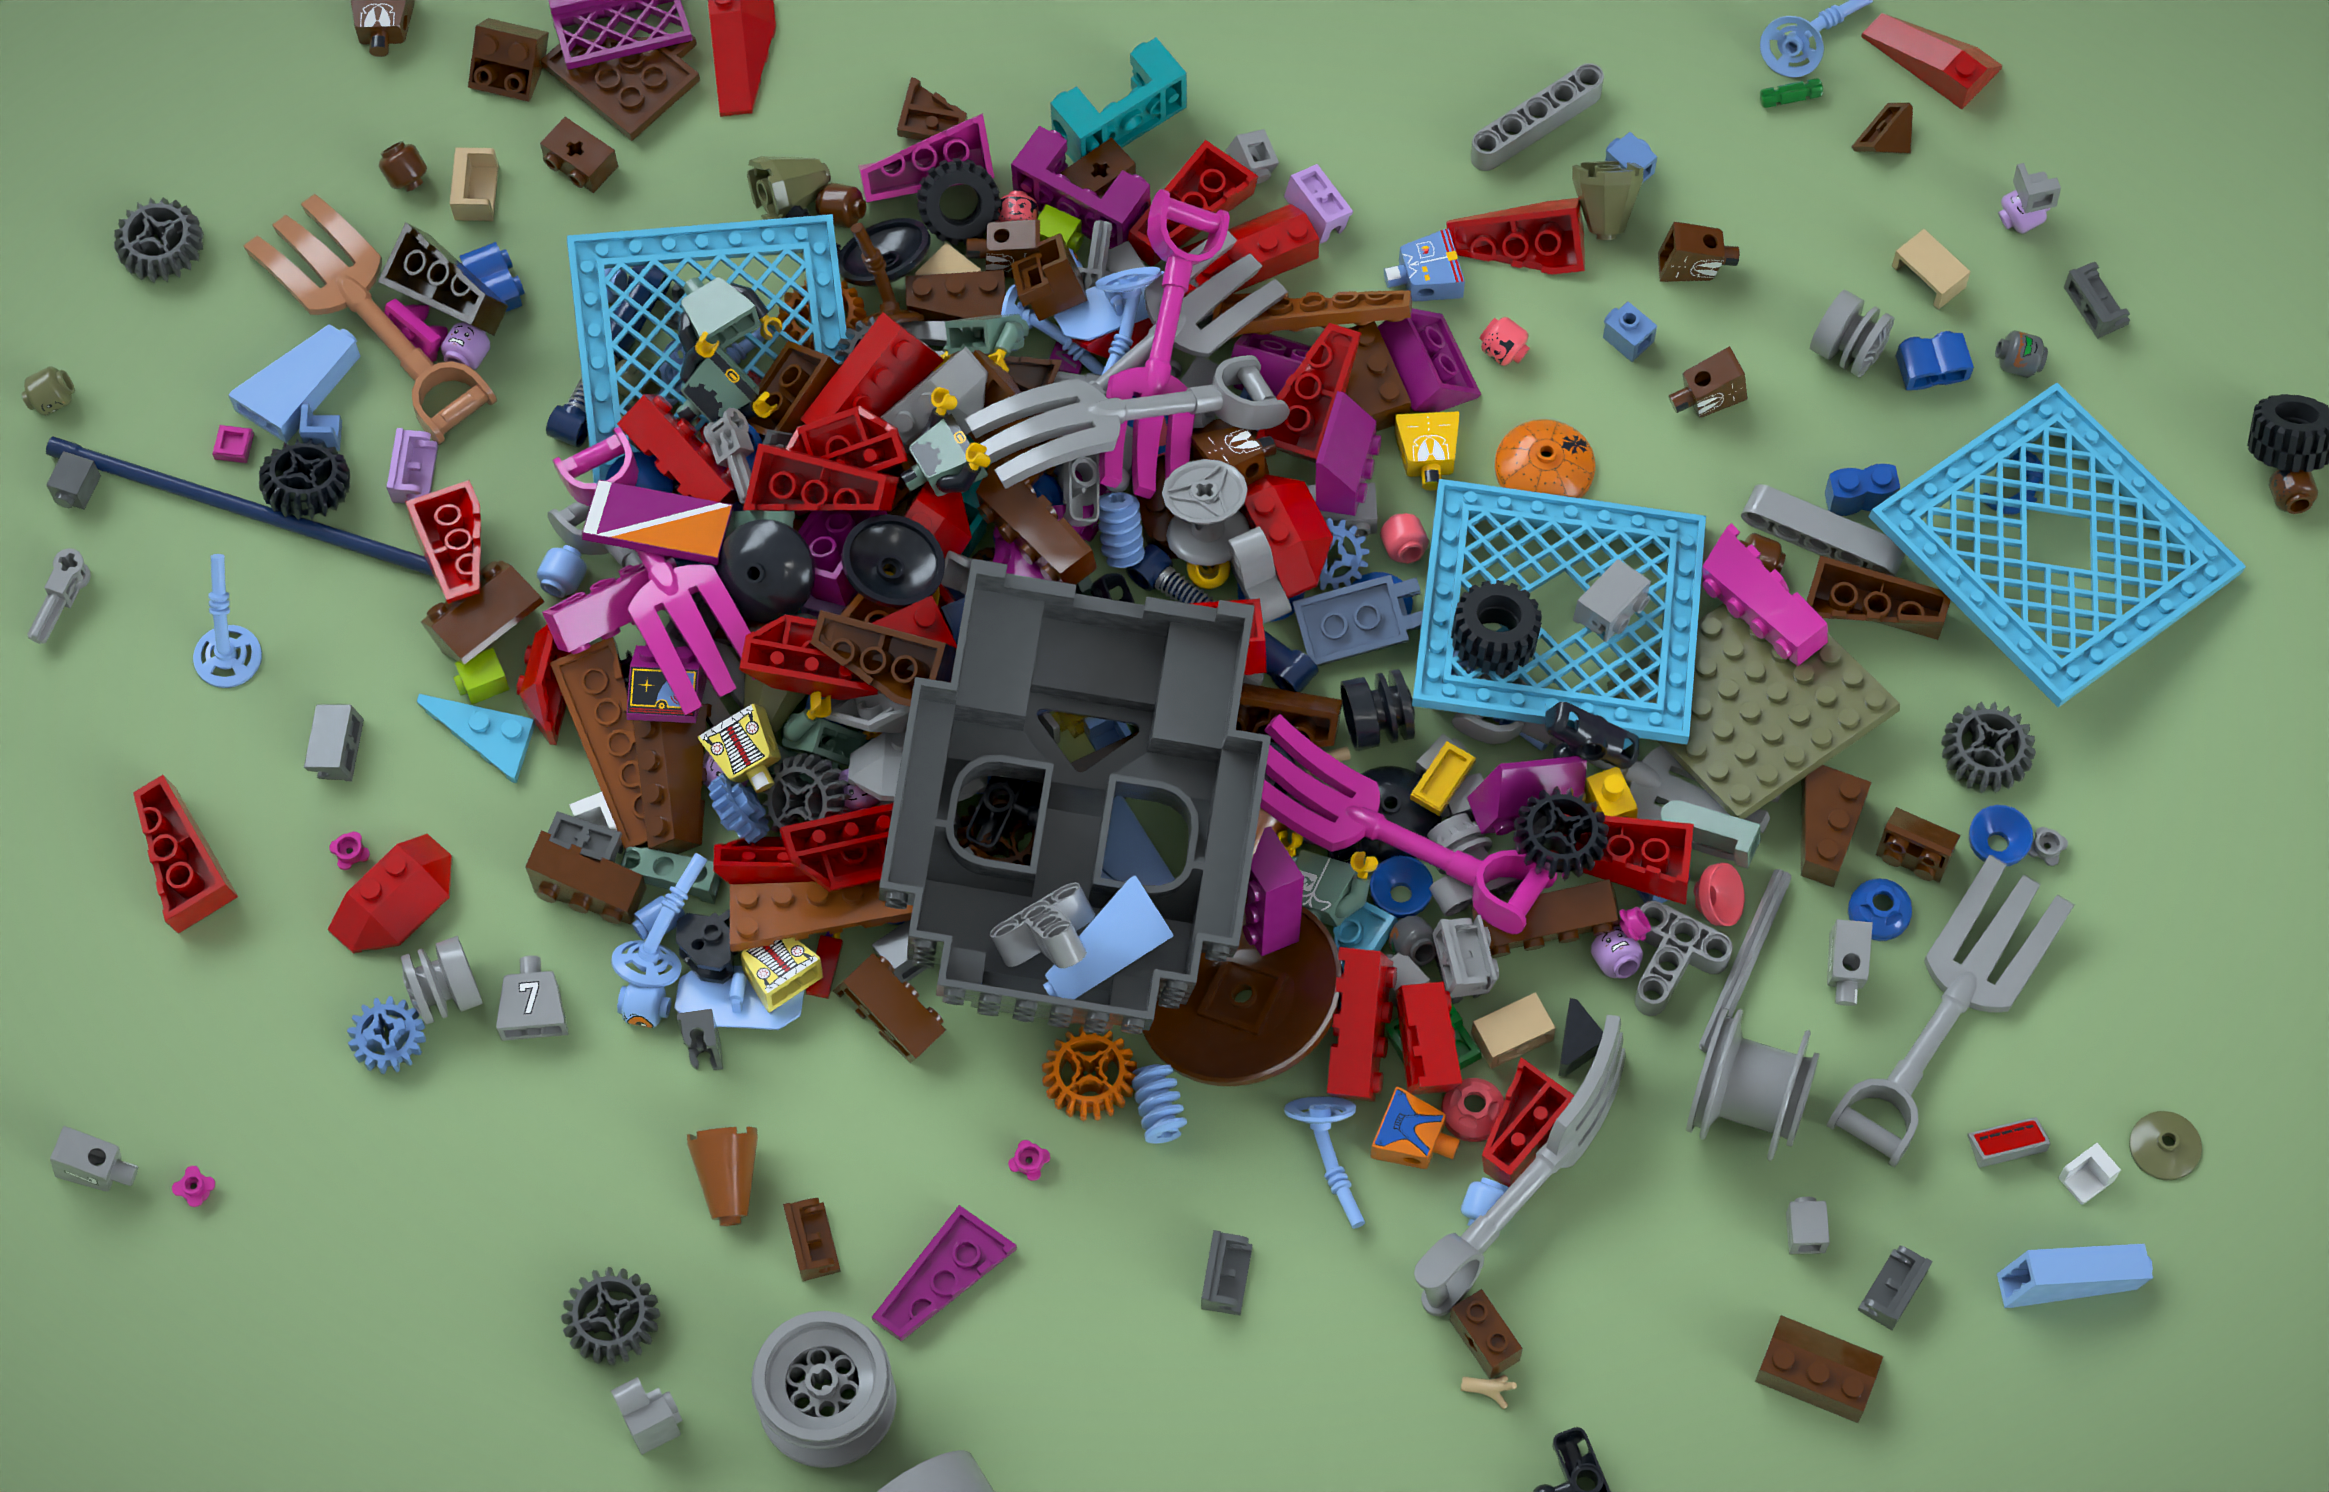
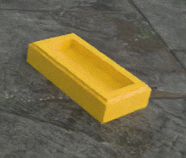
M1446 741L1410 794V799L1440 816L1476 763V757Z

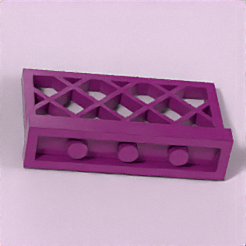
M548 0L553 25L556 29L567 70L692 41L691 31L681 0ZM674 2V5L668 12L657 8V5ZM643 10L637 20L625 15L627 12ZM650 14L662 18V21L656 28L644 23ZM601 18H612L606 27L594 22ZM619 22L631 26L625 35L613 30ZM671 22L682 27L683 31L669 34L664 29ZM576 24L581 25L575 34L562 29L563 27ZM588 29L600 33L594 42L582 38ZM638 30L651 34L647 40L637 41L632 39ZM607 37L619 41L618 45L613 48L607 49L601 46ZM576 44L588 49L584 55L570 56V52Z

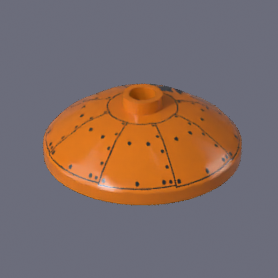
M1532 420L1515 427L1502 439L1496 452L1495 473L1500 487L1582 498L1589 490L1594 478L1595 457L1586 438L1573 427L1555 420ZM1550 452L1552 456L1544 457L1541 453Z

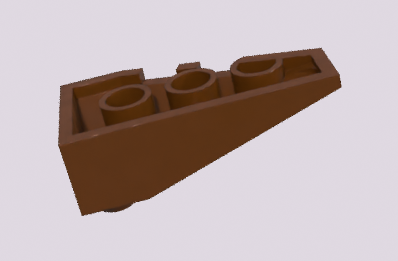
M820 610L811 644L859 676L867 684L876 688L891 701L900 705L910 707L915 677L951 683L957 648L946 643Z

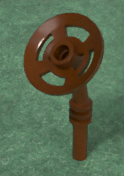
M862 223L854 224L851 227V231L862 251L861 258L868 272L873 274L883 304H880L879 312L871 314L861 321L868 326L869 318L873 316L877 320L882 312L894 321L899 320L900 323L925 320L922 314L900 309V304L896 302L885 270L886 262L879 248L874 247Z

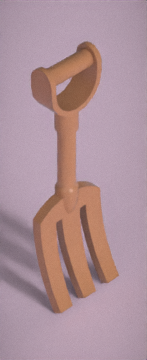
M316 194L301 203V206L305 213L354 263L351 267H348L319 239L289 216H283L272 225L276 233L297 252L324 282L325 286L321 289L289 259L259 236L243 245L248 255L276 278L310 315L334 313L348 307L365 321L401 361L400 366L415 381L412 389V401L416 418L423 430L430 433V438L436 441L438 445L445 441L443 436L445 433L485 403L493 405L497 402L494 392L477 372L465 364L454 361L434 364L420 348H415L372 300L369 290L379 276L382 266L381 256L340 214ZM459 381L472 387L432 418L422 408L425 395L434 386L442 382Z

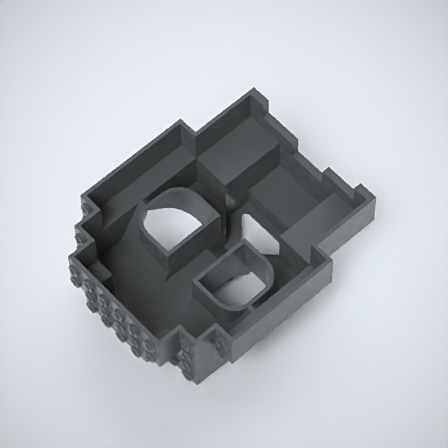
M972 559L951 683L915 677L879 886V900L886 901L885 906L895 909H906L907 905H913L908 934L907 959L913 960V965L921 968L933 969L934 964L940 965L936 996L943 997L942 1002L952 1005H964V1000L971 1001V1007L978 1008L977 1013L981 1015L998 1016L999 1012L1013 1014L1012 1019L1023 1022H1034V1017L1048 1019V1025L1069 1028L1070 1023L1084 1025L1083 1030L1090 1033L1104 1034L1105 1029L1112 1030L1113 1025L1121 1026L1122 1032L1142 1034V1030H1150L1154 1020L1157 1000H1159V1006L1178 1009L1180 1004H1187L1197 982L1201 953H1205V958L1208 960L1225 962L1227 957H1234L1239 947L1271 739L1269 735L1236 730L1255 606L1219 600L1217 608L1152 597H1146L1145 604L1141 605L1075 594L1076 585L1008 574L1006 573L1007 564ZM1039 710H1050L1134 724L1138 727L1139 733L1088 770L1077 772L1037 718V712ZM983 776H1000L1043 783L1030 866L984 859L971 855L959 845L954 836V819L959 795L963 787L970 781ZM1114 795L1158 802L1170 806L1181 814L1188 825L1189 840L1185 868L1182 874L1172 882L1163 885L1142 886L1174 936L1074 1000L1049 996L1043 984L1048 982L1045 974L1054 963L1042 952L1017 966L1008 967L1005 965L990 937L991 930L998 924L1060 887L1074 882L1080 884L1096 917L1124 885L1125 882L1101 878ZM1089 923L1076 931L1078 936L1089 925Z

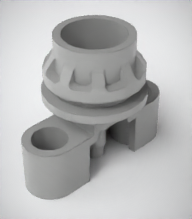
M1466 813L1457 814L1442 821L1431 829L1427 835L1431 841L1455 852L1460 850L1482 861L1489 856L1487 852L1493 844L1489 837H1485V834L1480 833L1478 825L1472 823ZM1436 867L1440 874H1446V871ZM1447 875L1438 879L1429 888L1444 916H1451L1466 910L1472 902L1473 887ZM1500 877L1489 881L1485 886L1490 893L1496 890L1498 896L1517 889L1523 880L1513 877Z

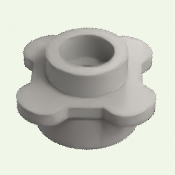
M2040 827L2035 832L2036 838L2028 854L2031 857L2037 856L2045 860L2048 866H2055L2059 862L2060 852L2067 848L2068 841L2057 831ZM2049 844L2051 848L2046 849L2044 845Z

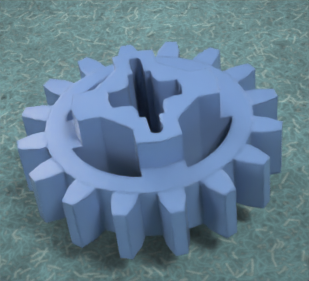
M1328 517L1327 526L1330 532H1333L1332 545L1338 539V553L1343 556L1341 559L1336 558L1334 563H1331L1330 569H1327V556L1319 580L1321 581V590L1326 588L1327 583H1331L1333 589L1336 590L1341 582H1344L1346 586H1351L1350 577L1352 576L1357 579L1362 578L1358 568L1368 567V562L1361 559L1362 555L1369 554V548H1361L1360 544L1366 540L1365 535L1358 537L1354 535L1358 528L1356 525H1353L1348 530L1345 528V519L1342 518L1338 525H1334L1332 518ZM1345 536L1352 541L1356 554L1346 550L1343 544ZM1343 565L1351 566L1346 573L1332 577L1335 569Z
M724 773L710 783L708 789L711 791L709 797L714 800L712 807L719 815L721 824L728 831L734 830L740 839L745 838L749 844L751 842L755 844L768 834L767 832L770 831V828L766 824L769 821L764 818L766 811L760 804L757 793L750 786L744 787L740 782L731 781Z
M392 996L388 997L386 1004H381L379 999L375 998L374 1007L371 1009L363 1004L361 1008L364 1014L362 1017L353 1015L352 1020L356 1027H351L347 1030L350 1038H353L348 1044L351 1051H356L354 1056L358 1063L365 1061V1066L369 1071L378 1065L381 1074L386 1073L388 1066H392L396 1072H399V1063L403 1061L411 1066L413 1063L410 1055L412 1053L421 1055L422 1053L417 1043L426 1042V1037L421 1032L425 1025L422 1019H417L419 1017L417 1010L414 1008L408 1010L409 1006L404 999L398 1005H395ZM388 1015L397 1016L400 1018L394 1019ZM385 1025H386V1027H387V1029H388V1031H389V1036H390V1037H388L389 1042H390L389 1045L387 1044L386 1040L384 1039V1033H385L384 1026H385ZM379 1051L384 1053L385 1055H380L373 1052Z

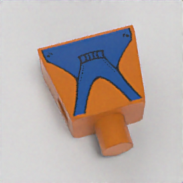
M1396 1086L1373 1141L1371 1158L1427 1169L1434 1153L1453 1160L1461 1140L1442 1133L1446 1121V1115L1442 1111Z

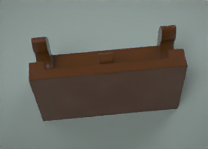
M810 1198L783 1204L802 1282L841 1272L824 1202L820 1203L819 1198Z

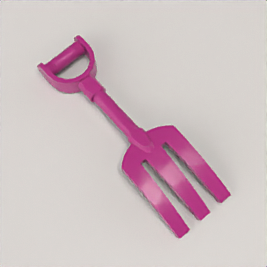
M1160 189L1154 196L1148 217L1147 235L1152 249L1161 260L1166 262L1161 285L1164 290L1150 357L1145 362L1144 367L1129 368L1110 376L1106 392L1108 399L1119 398L1125 400L1132 399V396L1139 398L1183 392L1188 389L1180 380L1170 375L1172 369L1170 360L1184 293L1188 291L1193 265L1212 258L1222 248L1227 236L1230 220L1227 211L1219 210L1214 213L1170 198L1169 191ZM1167 219L1209 233L1203 251L1199 255L1188 254L1179 249L1170 239L1167 230ZM1186 412L1168 415L1165 480L1175 469L1189 462L1195 414ZM1164 416L1136 419L1133 423V493L1148 499L1156 492L1157 456ZM1127 421L1120 425V433L1114 450L1099 453L1100 484L1117 488L1122 482Z
M620 427L613 429V436L563 461L559 457L552 460L564 486L577 502L590 507L597 483H583L574 478L622 454H625L623 466L617 474L606 481L630 486L636 485L639 472L630 443ZM635 550L648 571L649 582L634 596L628 611L684 715H687L702 707V704L657 612L663 609L666 610L719 698L736 690V687L691 595L696 592L700 593L740 659L742 657L745 636L751 632L713 566L694 564L674 568L671 563L666 561L663 555Z
M1281 714L1274 717L1264 729L1290 756L1329 785L1327 786L1318 781L1269 745L1265 773L1311 810L1286 796L1265 779L1260 807L1282 824L1315 844L1332 852L1349 847L1360 841L1363 837L1372 841L1380 840L1446 871L1447 876L1473 887L1472 900L1477 913L1492 926L1510 934L1522 932L1527 924L1525 916L1543 889L1552 887L1557 880V873L1550 880L1548 877L1549 871L1545 869L1541 873L1536 874L1535 868L1537 864L1533 863L1526 866L1524 863L1526 855H1518L1516 850H1502L1489 855L1482 861L1460 850L1455 852L1388 821L1383 814L1378 813L1380 791L1376 781L1356 772L1327 754L1301 734ZM1500 877H1513L1523 880L1508 903L1491 894L1485 885L1489 881Z

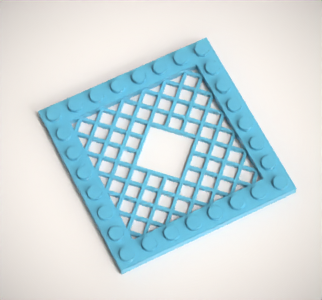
M832 214L567 236L589 447L614 435L613 429L619 427L617 423L621 420V415L624 416L627 413L624 409L634 397L640 399L643 396L639 391L650 379L664 390L660 394L662 397L665 398L670 394L681 404L687 401L673 389L681 380L680 372L682 367L669 356L681 342L678 334L666 326L667 322L676 312L679 315L683 312V309L680 308L681 300L687 295L685 293L675 304L662 293L672 280L680 287H684L685 282L677 275L687 263L701 274L698 278L703 282L705 278L709 281L716 278L710 272L722 261L734 271L726 281L727 283H733L740 275L752 285L751 289L755 292L758 289L771 300L766 306L769 311L777 304L789 314V317L782 324V331L780 333L777 332L773 325H767L775 333L773 338L768 340L765 345L751 334L752 331L744 335L746 339L760 349L743 371L746 374L752 371L759 378L763 379L765 374L754 365L765 353L775 361L778 355L769 348L779 336L787 342L789 340L803 345L812 334L814 350L830 356L837 364L840 362L834 358L836 351L842 350L838 346V342L841 338L847 339L845 335L846 322ZM795 253H802L803 259H801ZM779 255L772 264L762 257ZM786 255L800 265L791 278L776 268ZM746 257L740 266H737L730 260L731 258ZM753 258L767 268L758 281L744 271ZM713 260L706 269L695 262ZM679 263L673 272L663 264ZM647 265L639 275L630 268ZM654 266L668 276L658 289L644 279ZM613 268L605 277L604 269ZM620 269L635 279L624 292L610 282ZM804 270L807 291L795 283ZM771 273H774L786 283L776 296L762 285ZM639 283L653 294L643 306L629 297V294ZM606 286L619 296L610 309ZM790 287L804 297L794 310L781 300V297ZM657 298L671 308L661 321L647 311ZM623 301H626L638 311L628 324L614 314ZM807 303H809L811 323L799 314ZM642 315L656 325L647 338L632 328ZM610 319L623 328L613 341ZM793 319H796L808 329L798 342L784 331ZM661 330L675 340L665 353L651 343ZM627 333L642 343L631 356L618 346V343ZM646 347L660 357L650 371L636 360ZM614 351L627 360L617 373ZM664 362L679 372L669 385L654 375ZM631 364L645 375L635 388L621 378ZM617 383L630 392L621 405H619ZM676 412L674 416L679 419V415ZM703 414L699 416L701 420L694 427L696 430L694 435L698 433L705 423H710ZM630 444L632 452H640L637 448ZM625 454L592 469L593 483H597L598 480L605 481L610 466ZM676 479L673 480V489L679 483Z
M2058 383L2049 387L1873 508L1868 516L2057 707L2063 705L2242 574L2246 568L2212 532ZM2049 435L2063 437L2065 439V449L2049 446ZM2042 437V445L2031 444ZM2026 451L2042 453L2043 465L2026 462ZM2019 452V461L2009 460ZM2049 454L2064 456L2066 468L2049 466ZM2072 458L2087 460L2089 462V472L2072 469ZM2003 467L2019 469L2020 481L2003 478ZM1996 468V477L1986 476ZM2026 470L2042 472L2043 484L2026 482ZM2049 474L2066 476V488L2050 485ZM2073 477L2088 479L2089 491L2073 489ZM2096 481L2110 483L2112 485V495L2097 493ZM1980 483L1996 485L1997 497L1980 494ZM1973 484V493L1962 492ZM2003 486L2019 488L2020 500L2003 498ZM2026 490L2043 492V504L2026 501ZM2050 493L2065 495L2066 507L2050 505ZM2073 497L2089 499L2090 511L2074 509ZM1956 499L1973 501V513L1957 511ZM1950 500V509L1939 508ZM2096 500L2113 503V514L2096 512ZM1980 502L1997 505V516L1980 514ZM2119 504L2134 506L2136 508V518L2120 516ZM2003 506L2020 508V520L2003 518ZM2027 509L2090 519L2091 571L2027 561ZM1933 515L1950 517V529L1933 527ZM1957 519L1973 521V533L1958 531ZM2097 520L2113 522V534L2097 532ZM1980 522L1997 524V536L1980 534ZM2120 524L2136 526L2137 538L2120 535ZM2003 525L2020 528V540L2004 538ZM2143 527L2157 529L2160 532V541L2143 539ZM1939 536L1950 537V547ZM1957 538L1972 540L1973 553L1958 551ZM2097 540L2113 542L2114 554L2097 552ZM1980 542L1997 544V556L1980 554ZM2120 543L2137 546V558L2121 555ZM2004 545L2020 548V560L2005 558ZM2144 547L2160 549V561L2144 559ZM2167 550L2181 552L2184 565L2167 562ZM1962 559L1974 561V571ZM2097 560L2114 562V574L2098 572ZM1980 562L1997 564V576L1980 574ZM2121 563L2136 565L2138 578L2121 575ZM2004 565L2021 568V580L2004 578ZM2144 567L2161 569V581L2145 579ZM2027 569L2044 571V583L2027 581ZM2168 570L2181 572L2168 582ZM2051 573L2068 575V587L2051 585ZM2074 576L2091 578V591L2075 588ZM2098 580L2114 582L2115 594L2098 592ZM1986 583L1997 584V594ZM2121 583L2137 585L2138 598L2123 596ZM2004 586L2021 588V600L2004 598ZM2145 587L2158 589L2145 599ZM2028 589L2044 591V604L2028 601ZM2051 593L2068 595V607L2051 605ZM2075 596L2090 598L2092 611L2076 609ZM2098 600L2115 602V614L2099 612ZM2122 603L2136 605L2122 615ZM2010 607L2021 608V618ZM2028 609L2045 612V624L2028 622ZM2051 613L2068 615V627L2052 625ZM2075 616L2092 619V631L2075 629ZM2099 620L2112 622L2099 632ZM2034 631L2045 632V642ZM2052 633L2068 635L2069 648L2052 646ZM2075 637L2089 639L2076 648ZM2058 655H2065V657L2061 659Z
M1439 479L1412 706L1545 725V712L1559 702H1568L1593 715L1602 716L1608 722L1637 735L1639 738L1687 745L1690 734L1706 516ZM1482 520H1486L1495 530L1482 536L1474 525ZM1515 525H1520L1528 535L1516 541L1507 530ZM1550 529L1554 530L1562 538L1551 546L1541 536ZM1468 531L1477 541L1465 547ZM1583 534H1587L1596 544L1583 550L1575 542V539ZM1499 535L1510 544V546L1500 552L1489 543V541ZM1616 539H1621L1629 549L1617 555L1608 544ZM1535 540L1544 550L1532 557L1522 546ZM1650 543L1655 544L1663 552L1652 560L1641 550ZM1568 544L1578 555L1566 562L1556 551ZM1483 546L1492 557L1480 564L1471 552ZM1600 549L1611 558V560L1601 566L1590 557V555ZM1514 551H1517L1525 560L1524 563L1516 568H1513L1504 558ZM1635 553L1644 563L1636 571L1643 574L1651 570L1660 579V581L1650 586L1648 596H1650V599L1658 608L1649 614H1646L1644 611L1639 614L1635 612L1640 618L1638 621L1630 626L1627 625L1621 634H1615L1607 642H1603L1593 649L1582 639L1592 632L1587 627L1560 644H1557L1541 627L1538 639L1542 638L1552 649L1540 656L1535 651L1531 662L1524 667L1518 665V670L1504 679L1496 675L1495 671H1489L1488 675L1492 680L1477 679V677L1484 674L1481 672L1482 668L1467 674L1458 664L1462 661L1458 655L1453 657L1454 648L1452 646L1451 631L1456 606L1460 598L1461 585L1469 593V588L1472 585L1467 580L1478 573L1486 581H1490L1491 584H1496V580L1504 581L1505 583L1514 578L1523 588L1520 591L1525 589L1530 593L1565 571L1586 592L1590 588L1587 584L1589 581L1597 576L1601 577L1617 559L1624 562L1623 560ZM1547 556H1550L1559 565V567L1549 573L1538 563ZM1465 558L1474 568L1462 575ZM1667 559L1665 574L1657 565ZM1582 560L1593 570L1584 577H1581L1572 568V566ZM1496 562L1507 571L1506 574L1498 579H1495L1486 570V568ZM1529 567H1532L1541 576V578L1531 584L1520 575L1521 572ZM1665 586L1663 602L1655 592ZM1663 613L1661 629L1653 619ZM1499 624L1502 628L1498 629L1496 632H1506L1510 630L1507 627ZM1645 624L1656 634L1646 642L1634 632ZM1605 631L1602 634H1597L1602 640L1604 639ZM1626 636L1638 646L1627 654L1616 644V642ZM1661 641L1660 655L1658 656L1650 647ZM1573 643H1576L1585 652L1584 655L1576 660H1573L1564 651L1565 648ZM1608 647L1619 657L1618 660L1610 665H1607L1598 655ZM1642 652L1654 662L1644 670L1632 660ZM1556 654L1567 664L1557 672L1545 662ZM1589 659H1592L1601 669L1591 677L1580 667L1581 664ZM1623 664H1626L1636 674L1625 682L1614 672L1615 669ZM1537 666L1549 676L1538 684L1527 674V672ZM1451 669H1453L1459 676L1451 675ZM1658 669L1656 685L1648 675ZM1573 670L1583 682L1571 689L1561 677ZM1606 675L1617 685V687L1607 693L1595 683ZM1520 677L1527 685L1513 684L1511 682ZM1640 680L1651 690V692L1641 698L1630 688V686ZM1555 682L1561 690L1545 687ZM1589 687L1596 695L1579 692ZM1623 691L1630 700L1613 697ZM1656 697V703H1649L1650 700ZM1570 712L1567 725L1575 729V720L1579 719L1575 713Z

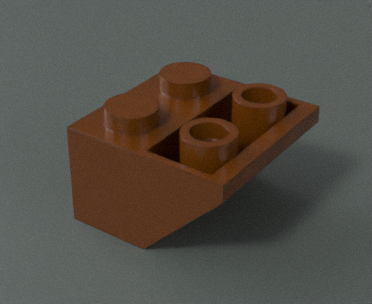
M491 18L477 24L475 27L468 88L529 102L543 69L540 60L547 52L549 32Z
M1896 807L1885 826L1875 855L1881 857L1885 863L1891 866H1902L1913 871L1917 877L1923 880H1934L1940 883L1961 835Z

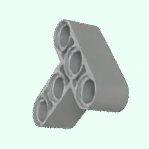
M1258 526L1228 540L1231 570L1246 599L1260 598L1263 624L1292 612L1289 600L1276 576L1271 548L1262 529Z
M1077 882L1069 883L998 924L991 930L990 937L1005 965L1008 967L1017 966L1042 952L1058 968H1068L1077 964L1086 956L1087 952L1076 931L1090 923L1095 917V912L1080 884Z
M1648 901L1640 909L1647 918L1657 919L1660 925L1651 926V931L1645 934L1646 939L1644 942L1658 949L1639 982L1635 996V1006L1644 1015L1656 1016L1665 1009L1689 964L1706 973L1719 974L1727 968L1733 948L1732 942L1723 933L1663 903ZM1678 933H1685L1689 935L1692 940L1689 942H1681L1676 938L1675 935ZM1717 949L1722 952L1723 956L1720 958L1711 957L1708 955L1707 950ZM1670 962L1675 965L1676 969L1666 971L1659 964ZM1655 991L1661 998L1650 1000L1645 997L1644 992Z

